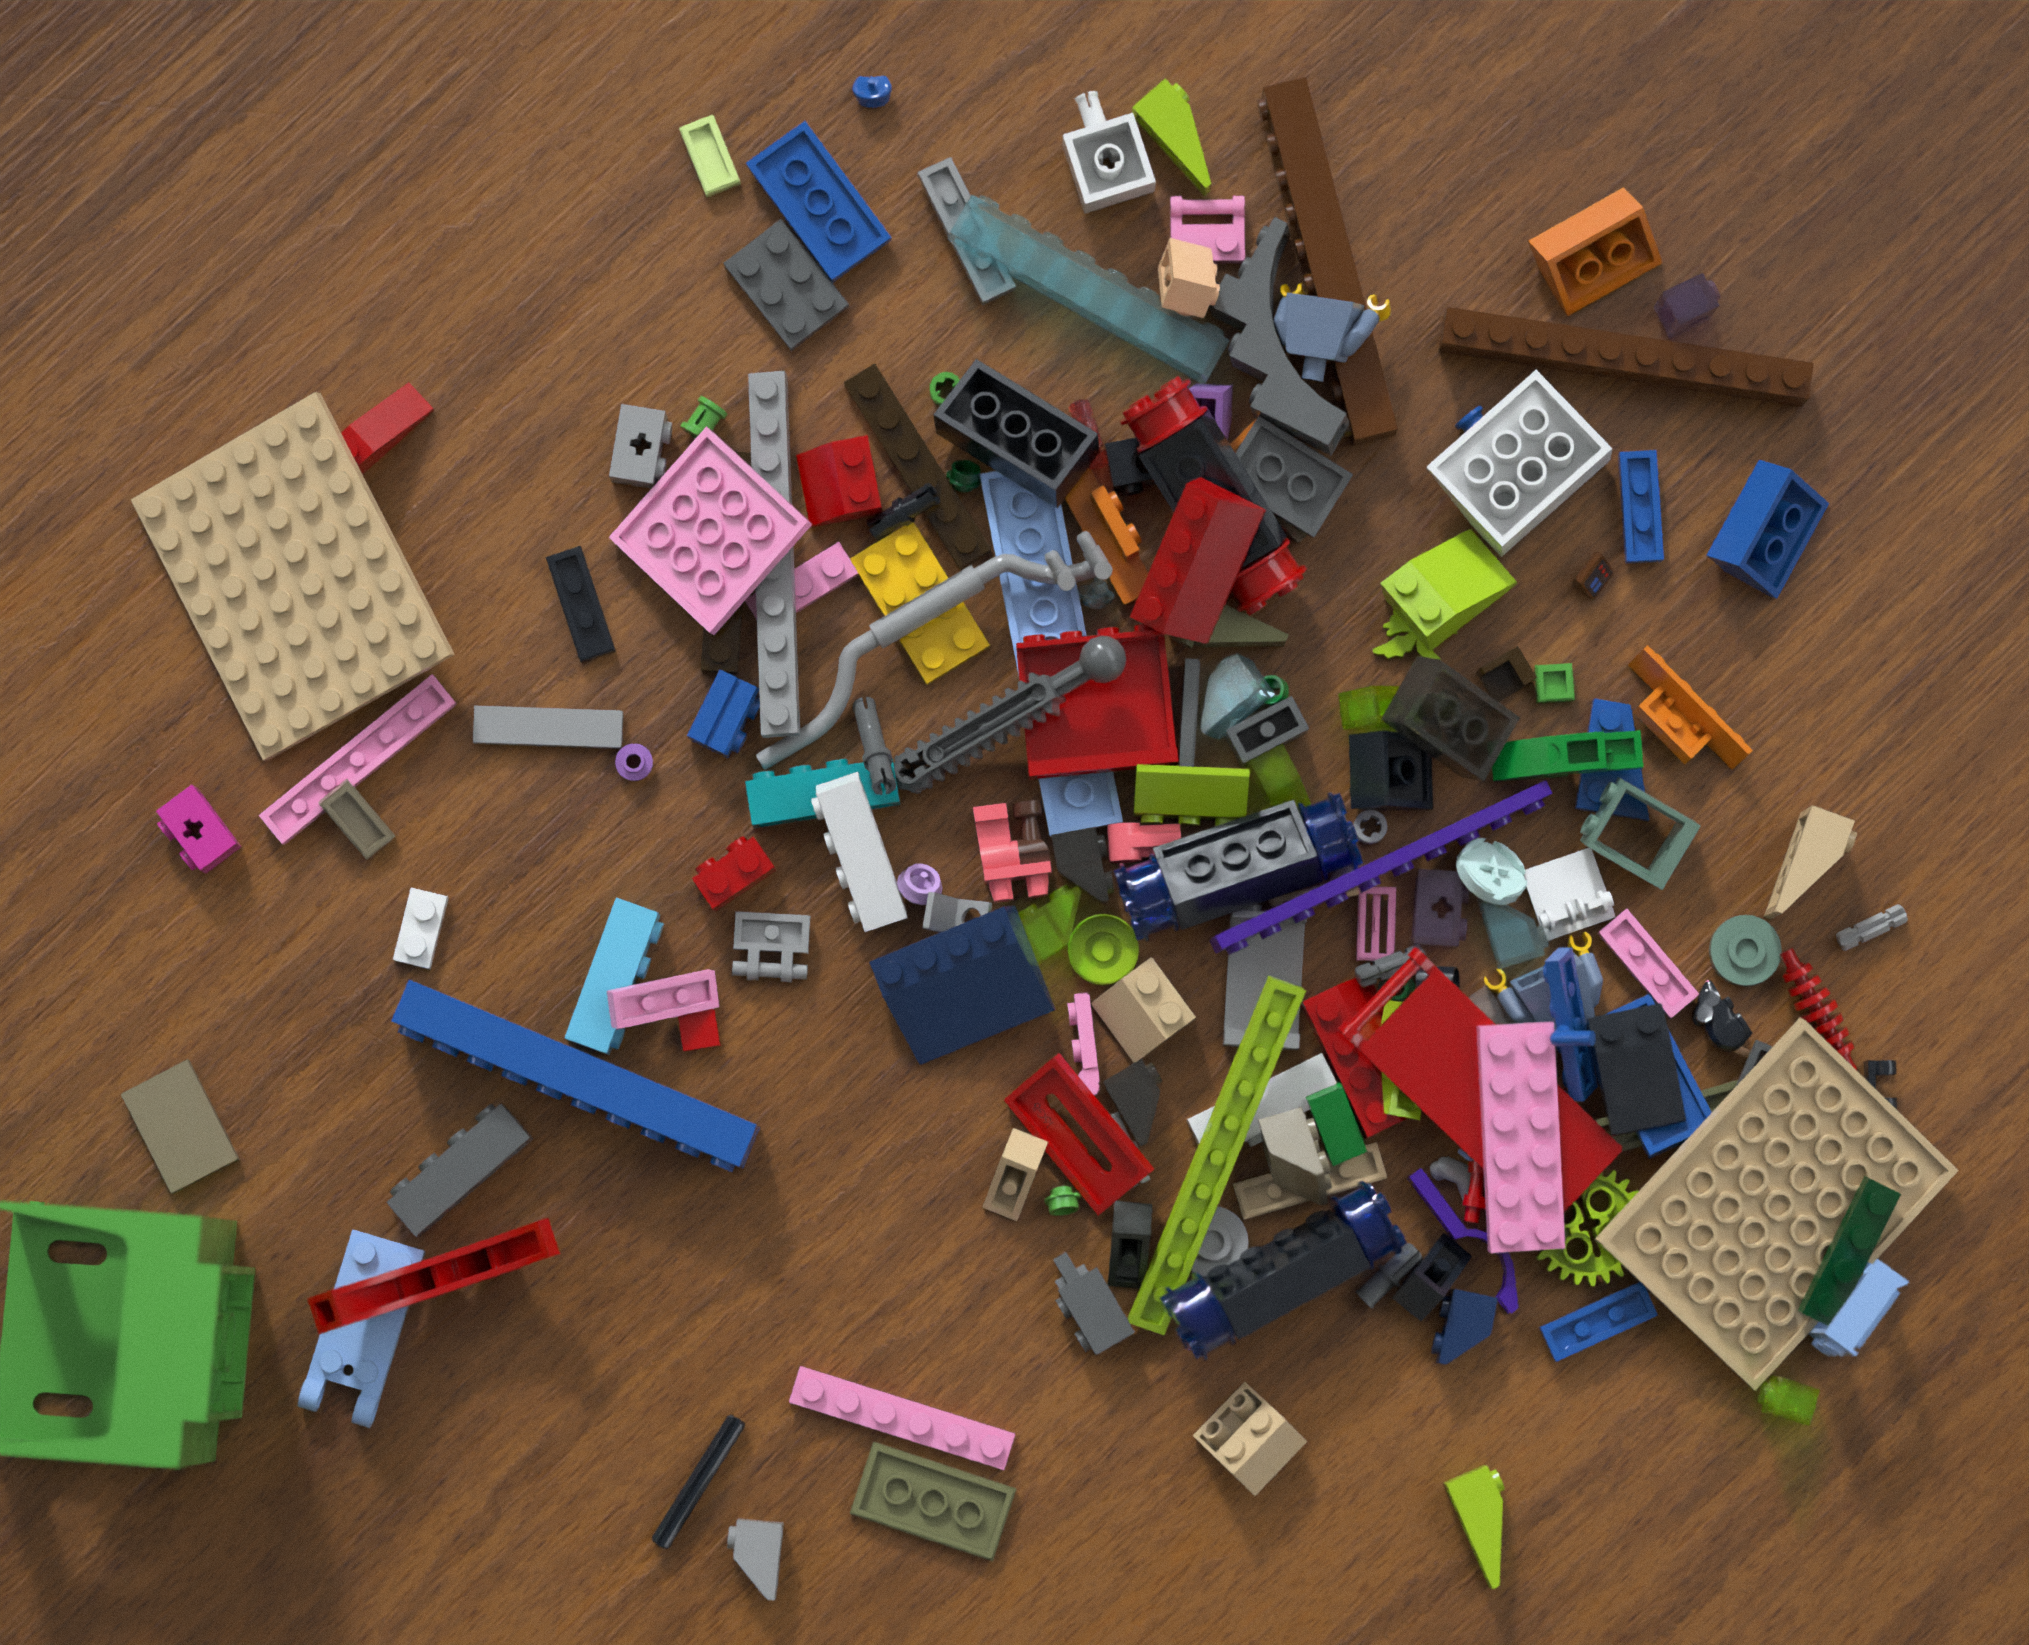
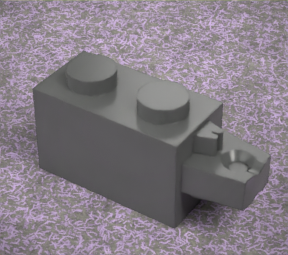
M1067 1252L1053 1259L1062 1274V1277L1055 1281L1059 1288L1058 1292L1061 1295L1055 1301L1066 1320L1072 1316L1074 1317L1080 1328L1074 1334L1085 1352L1092 1349L1094 1354L1098 1355L1135 1333L1097 1267L1089 1272L1084 1264L1075 1268Z

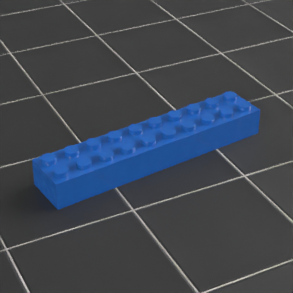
M411 980L408 981L391 1020L400 1025L398 1033L421 1043H423L425 1036L435 1040L432 1047L455 1057L458 1056L459 1051L469 1054L467 1062L488 1071H492L493 1066L496 1065L504 1069L501 1076L526 1086L528 1079L539 1083L537 1091L558 1100L561 1099L563 1094L573 1098L571 1105L595 1115L597 1108L608 1112L606 1120L627 1129L630 1128L631 1123H635L643 1127L640 1134L664 1143L666 1137L678 1141L675 1146L676 1149L697 1158L702 1151L712 1156L711 1164L733 1172L735 1166L744 1168L761 1128L752 1122Z

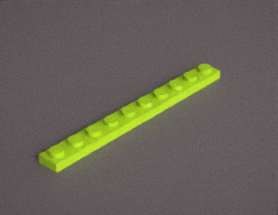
M1268 975L1127 1318L1130 1324L1165 1335L1306 991L1302 987Z

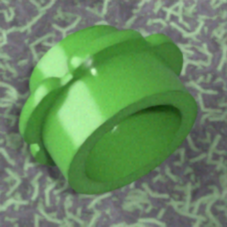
M1061 1186L1051 1189L1050 1196L1046 1197L1044 1202L1049 1208L1050 1215H1068L1079 1210L1078 1200L1081 1198V1195L1077 1192L1073 1193L1070 1186Z

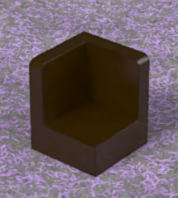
M1518 646L1482 666L1476 672L1494 703H1499L1525 688L1537 678Z

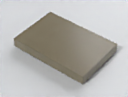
M187 1059L121 1094L171 1194L240 1159L190 1060Z

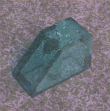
M1238 653L1226 657L1218 664L1217 670L1209 676L1200 726L1204 734L1218 740L1222 739L1227 729L1241 723L1275 694L1251 659Z
M1480 898L1477 899L1498 969L1509 968L1545 955L1543 948L1548 947L1547 937L1542 926L1536 927L1533 918L1508 905L1492 904Z

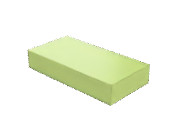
M714 115L679 128L706 197L741 184Z

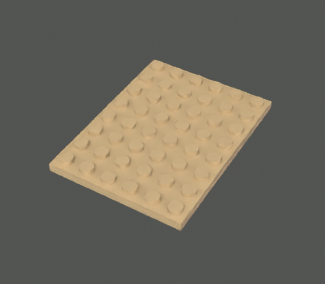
M314 392L131 499L263 760L274 758L455 655L321 393Z
M1799 1018L1595 1239L1750 1388L1756 1391L1819 1322L1799 1312L1798 1308L1864 1176L1901 1193L1868 1260L1869 1263L1873 1264L1959 1170L1804 1019Z

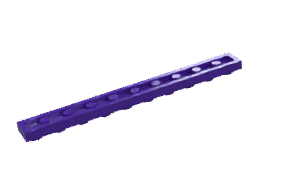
M1546 780L1228 929L1214 936L1209 941L1215 954L1226 950L1228 955H1232L1248 947L1249 945L1246 940L1259 934L1262 940L1282 931L1280 924L1291 918L1295 924L1314 916L1313 908L1323 903H1326L1328 909L1348 900L1346 893L1357 887L1363 893L1381 884L1379 877L1389 872H1392L1393 876L1397 877L1414 868L1412 863L1414 860L1424 856L1426 861L1429 862L1447 853L1445 846L1457 841L1459 846H1463L1479 838L1478 830L1490 825L1492 831L1511 823L1510 815L1520 810H1523L1526 816L1545 806L1543 800L1551 795L1552 791Z

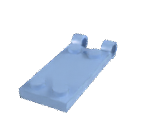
M352 1229L334 1289L423 1261L426 1251ZM409 1306L320 1334L307 1378L300 1392L298 1407L317 1412L327 1380L361 1390L354 1408L352 1423L371 1428ZM346 1365H351L354 1369L353 1374L350 1376L345 1375L343 1372Z

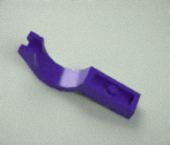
M1422 1168L1407 1177V1180L1451 1239L1470 1237L1480 1239L1488 1244L1486 1232L1465 1228ZM1500 1252L1496 1254L1501 1261L1503 1278L1501 1288L1495 1298H1498V1302L1505 1312L1511 1314L1518 1309L1514 1265L1508 1252Z

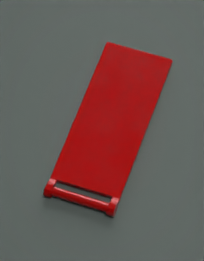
M1414 947L1407 954L1409 959L1349 1022L1344 1021L1338 1027V1031L1484 1170L1477 1026L1496 1024L1449 980L1423 952ZM1419 969H1422L1428 976L1383 1024L1365 1040L1359 1032ZM1557 1084L1564 1213L1621 1153L1622 1146Z

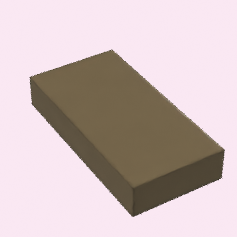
M345 779L318 802L366 860L395 837L394 833L348 779Z

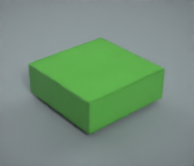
M1572 663L1534 666V674L1537 677L1535 680L1536 704L1572 702L1575 700Z

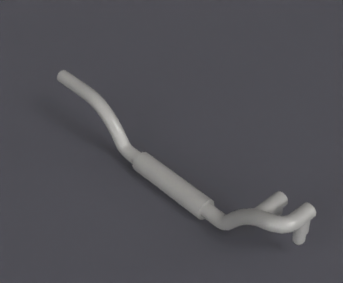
M1084 531L1077 536V542L1084 552L1083 556L1086 561L1067 566L1055 550L1045 554V561L1048 565L1031 562L1014 554H1002L991 558L976 568L970 565L870 624L871 630L852 640L843 648L839 657L835 687L825 708L814 720L800 728V735L786 736L756 754L760 764L766 770L816 741L831 729L846 708L855 681L857 661L864 654L880 645L884 649L984 590L983 584L1004 572H1010L1022 578L1040 583L1057 584L1064 591L1071 590L1076 582L1095 576L1101 580L1108 579L1113 569L1102 549L1095 543L1091 534Z

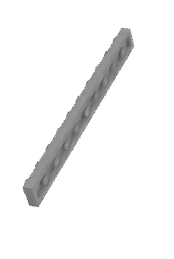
M785 371L748 374L751 466L792 504L787 373ZM793 546L756 588L761 736L763 738L800 735Z

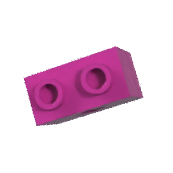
M190 785L156 811L162 819L157 823L159 828L170 841L174 838L178 840L184 848L179 854L192 871L198 867L200 871L208 873L241 848L239 842L200 790L194 785ZM193 823L203 826L200 829L202 837L199 839L193 836L188 837L192 834V829L189 826Z

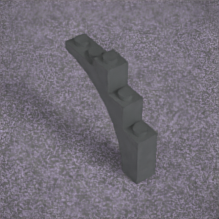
M1274 217L1269 227L1265 225L1261 229L1256 239V246L1258 247L1252 258L1246 257L1241 264L1238 272L1240 279L1225 274L1221 283L1216 282L1220 286L1218 299L1215 305H1209L1212 317L1243 331L1242 334L1237 332L1234 335L1228 348L1232 366L1264 382L1263 384L1258 383L1249 398L1253 417L1257 419L1260 416L1292 437L1332 456L1349 426L1347 414L1322 399L1301 379L1283 351L1273 322L1274 283L1279 261L1291 236L1288 223Z

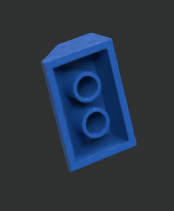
M1759 460L1706 556L1728 574L1777 599L1829 503L1792 469Z

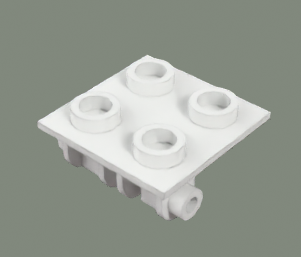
M1591 848L1525 870L1526 873L1523 876L1525 881L1527 880L1526 888L1545 942L1616 917L1612 907L1614 906L1612 895L1606 891Z

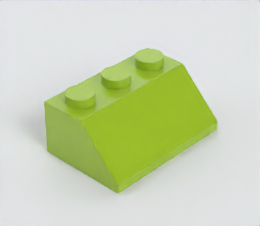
M1137 764L1133 817H1141V823L1163 824V818H1177L1178 824L1186 826H1199L1201 820H1215V826L1245 817L1247 813L1250 769Z

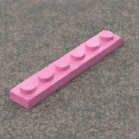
M430 675L269 806L259 817L281 844L285 845L325 812L318 802L345 779H348L354 787L358 786L455 707L457 703L434 675Z
M803 1366L799 1368L789 1400L790 1403L1002 1470L1005 1469L1015 1437V1433Z

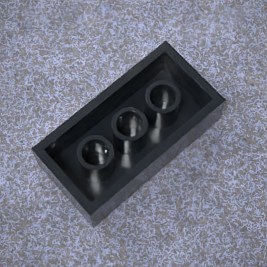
M977 359L933 415L936 434L1055 508L1060 506L1100 453L1098 433Z

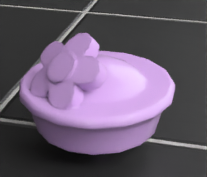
M914 864L903 870L898 876L897 886L899 892L911 903L926 905L928 892L942 894L939 874L928 865Z

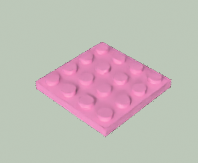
M706 427L609 538L709 633L715 635L811 527L812 523L720 437Z

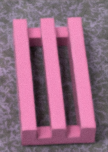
M1376 886L1363 893L1359 889L1356 961L1373 962L1376 959L1394 953L1396 887ZM1366 894H1373L1371 953H1365ZM1381 895H1388L1386 954L1379 953Z

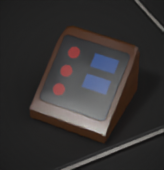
M1599 551L1594 552L1572 581V586L1589 599L1594 600L1613 576V568L1603 554Z

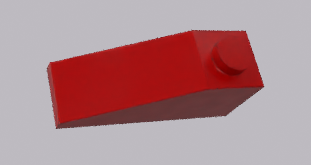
M409 382L341 432L362 475L434 411L432 406Z

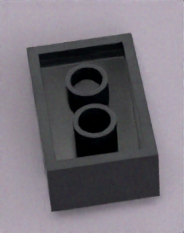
M1662 1003L1588 1018L1587 1031H1594L1595 1044L1590 1047L1611 1136L1615 1137L1686 1122L1671 1038Z

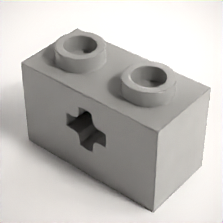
M621 404L609 473L611 482L652 489L657 480H660L665 474L666 458H661L663 443H670L673 427L672 422H667L668 417L665 411ZM645 439L651 449H645L643 456L638 455L636 448L633 446L640 445L641 440Z

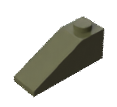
M1225 604L1209 643L1204 644L1175 636L1172 637V640L1192 649L1194 644L1199 647L1284 646L1289 634L1247 614L1238 612L1236 609Z

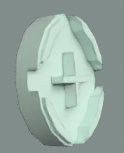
M1477 838L1468 842L1458 854L1456 860L1459 877L1468 890L1480 899L1492 904L1507 905L1515 902L1527 887V880L1525 881L1523 876L1526 871L1521 860L1512 850L1497 841L1491 844L1484 842L1486 838Z

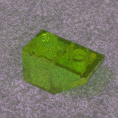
M1064 885L1048 895L1051 902L1038 909L1036 904H1033L1018 913L1038 964L1068 946L1081 897V890L1078 885L1071 890L1068 885Z
M1771 1376L1769 1383L1763 1382L1759 1392L1758 1403L1763 1404L1761 1413L1810 1426L1820 1389L1784 1377Z

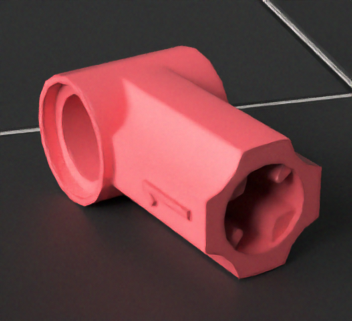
M1115 823L1107 825L1109 862L1130 863L1142 861V858H1155L1154 847L1181 838L1180 824L1141 826L1140 823Z

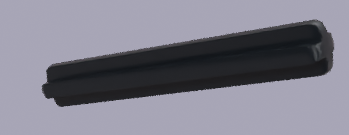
M727 1416L653 1534L652 1541L659 1547L668 1549L743 1431L745 1423L736 1416Z

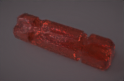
M1080 399L1069 405L1071 417L1098 433L1100 453L1088 469H1102L1108 465L1105 450L1100 448L1103 447V442L1096 420L1090 417V415H1093L1090 402Z

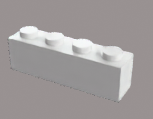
M855 772L817 785V797L811 799L817 819L825 818L829 832L824 833V838L830 855L837 853L841 866L836 868V872L842 889L849 887L853 901L848 902V906L854 923L861 922L864 931L867 932L907 918L906 907L899 892L896 878L859 773Z
M1322 1053L1270 1078L1244 1142L1248 1141L1250 1147L1262 1142L1259 1119L1300 1107L1306 1112L1310 1110L1305 1098L1306 1096L1337 1084ZM1214 1106L1186 1120L1198 1145Z

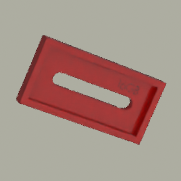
M1060 1053L1049 1060L1004 1099L1005 1103L1033 1136L1048 1141L1045 1149L1046 1153L1098 1216L1154 1170L1149 1161ZM1048 1094H1053L1060 1100L1112 1165L1111 1171L1104 1170L1095 1158L1087 1153L1088 1150L1054 1108L1051 1109L1049 1106Z

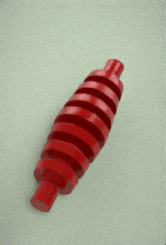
M1793 947L1783 951L1779 955L1787 969L1782 977L1785 983L1791 981L1795 983V985L1788 989L1790 997L1799 994L1802 996L1793 1003L1796 1011L1807 1007L1809 1009L1798 1018L1804 1019L1807 1023L1815 1021L1816 1023L1811 1027L1819 1034H1822L1823 1038L1855 1070H1858L1850 1056L1852 1054L1850 1051L1855 1048L1852 1040L1845 1043L1842 1041V1039L1849 1035L1847 1026L1839 1029L1835 1028V1026L1844 1021L1842 1013L1839 1012L1831 1016L1828 1014L1839 1006L1835 999L1822 1003L1821 1000L1830 995L1831 992L1826 986L1815 990L1814 986L1818 985L1822 980L1818 974L1808 977L1807 973L1813 969L1809 962H1800Z

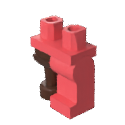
M1041 800L1012 804L1014 818L1022 820V839L1011 841L1006 803L973 807L985 885H989L994 903L1014 900L1012 881L1026 880L1028 898L1048 896V877L1051 876L1052 871L1047 844L1041 840L1037 817L1043 814Z

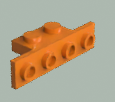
M1088 467L1066 496L1065 501L1081 530L1091 534L1095 543L1100 546L1113 570L1109 580L1125 606L1138 598L1148 575V571L1139 557L1140 549L1137 546L1142 543V540L1134 525L1130 523L1126 526L1120 512L1124 511V508L1117 494L1114 491L1108 493L1104 485L1100 487L1092 470Z
M1648 645L1628 664L1653 690L1633 713L1684 764L1690 761L1706 744L1732 770L1753 751L1744 742L1743 738L1735 733L1718 716L1717 712L1708 706L1692 690L1691 686L1682 680L1666 664L1665 660Z

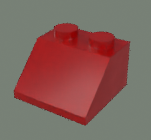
M868 435L829 442L796 455L808 520L812 523L810 528L875 516L882 512Z

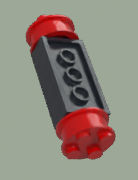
M1178 375L1160 387L1161 389L1153 394L1155 398L1151 399L1147 394L1129 406L1130 408L1122 412L1125 418L1120 421V424L1122 426L1128 424L1140 445L1137 451L1138 453L1142 452L1139 458L1173 512H1175L1186 484L1200 477L1266 509L1231 590L1239 603L1236 606V610L1238 612L1245 610L1248 615H1251L1267 605L1266 601L1276 592L1279 597H1282L1298 587L1297 583L1304 578L1302 574L1307 570V567L1305 565L1299 566L1287 547L1290 544L1289 538H1286L1285 532L1207 406L1200 407L1188 388L1191 380L1186 379L1182 381Z

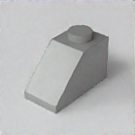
M739 1518L737 1519L736 1526L729 1527L727 1549H734V1560L767 1600H775L777 1597L784 1523Z

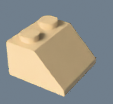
M1152 957L1090 1003L1134 1064L1196 1018Z

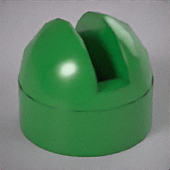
M1267 675L1258 683L1257 695L1263 703L1273 706L1288 698L1289 686L1284 679L1276 675ZM1268 689L1280 690V694L1268 695Z

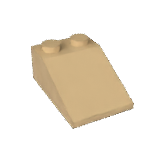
M1813 805L1800 813L1764 915L1765 918L1773 919L1782 914L1830 867L1843 857L1845 852L1850 853L1857 832L1852 831L1854 820Z

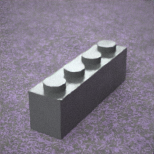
M493 1104L487 1106L475 1117L479 1122L468 1132L464 1128L446 1142L450 1146L448 1150L439 1157L436 1153H433L418 1166L421 1173L411 1182L406 1177L390 1190V1194L393 1197L386 1203L415 1237H421L533 1140L532 1136L505 1105L500 1104L496 1108Z

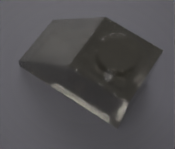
M1142 1059L1102 1082L1139 1147L1144 1146L1148 1142L1161 1092L1157 1085L1163 1082L1152 1062L1145 1065Z

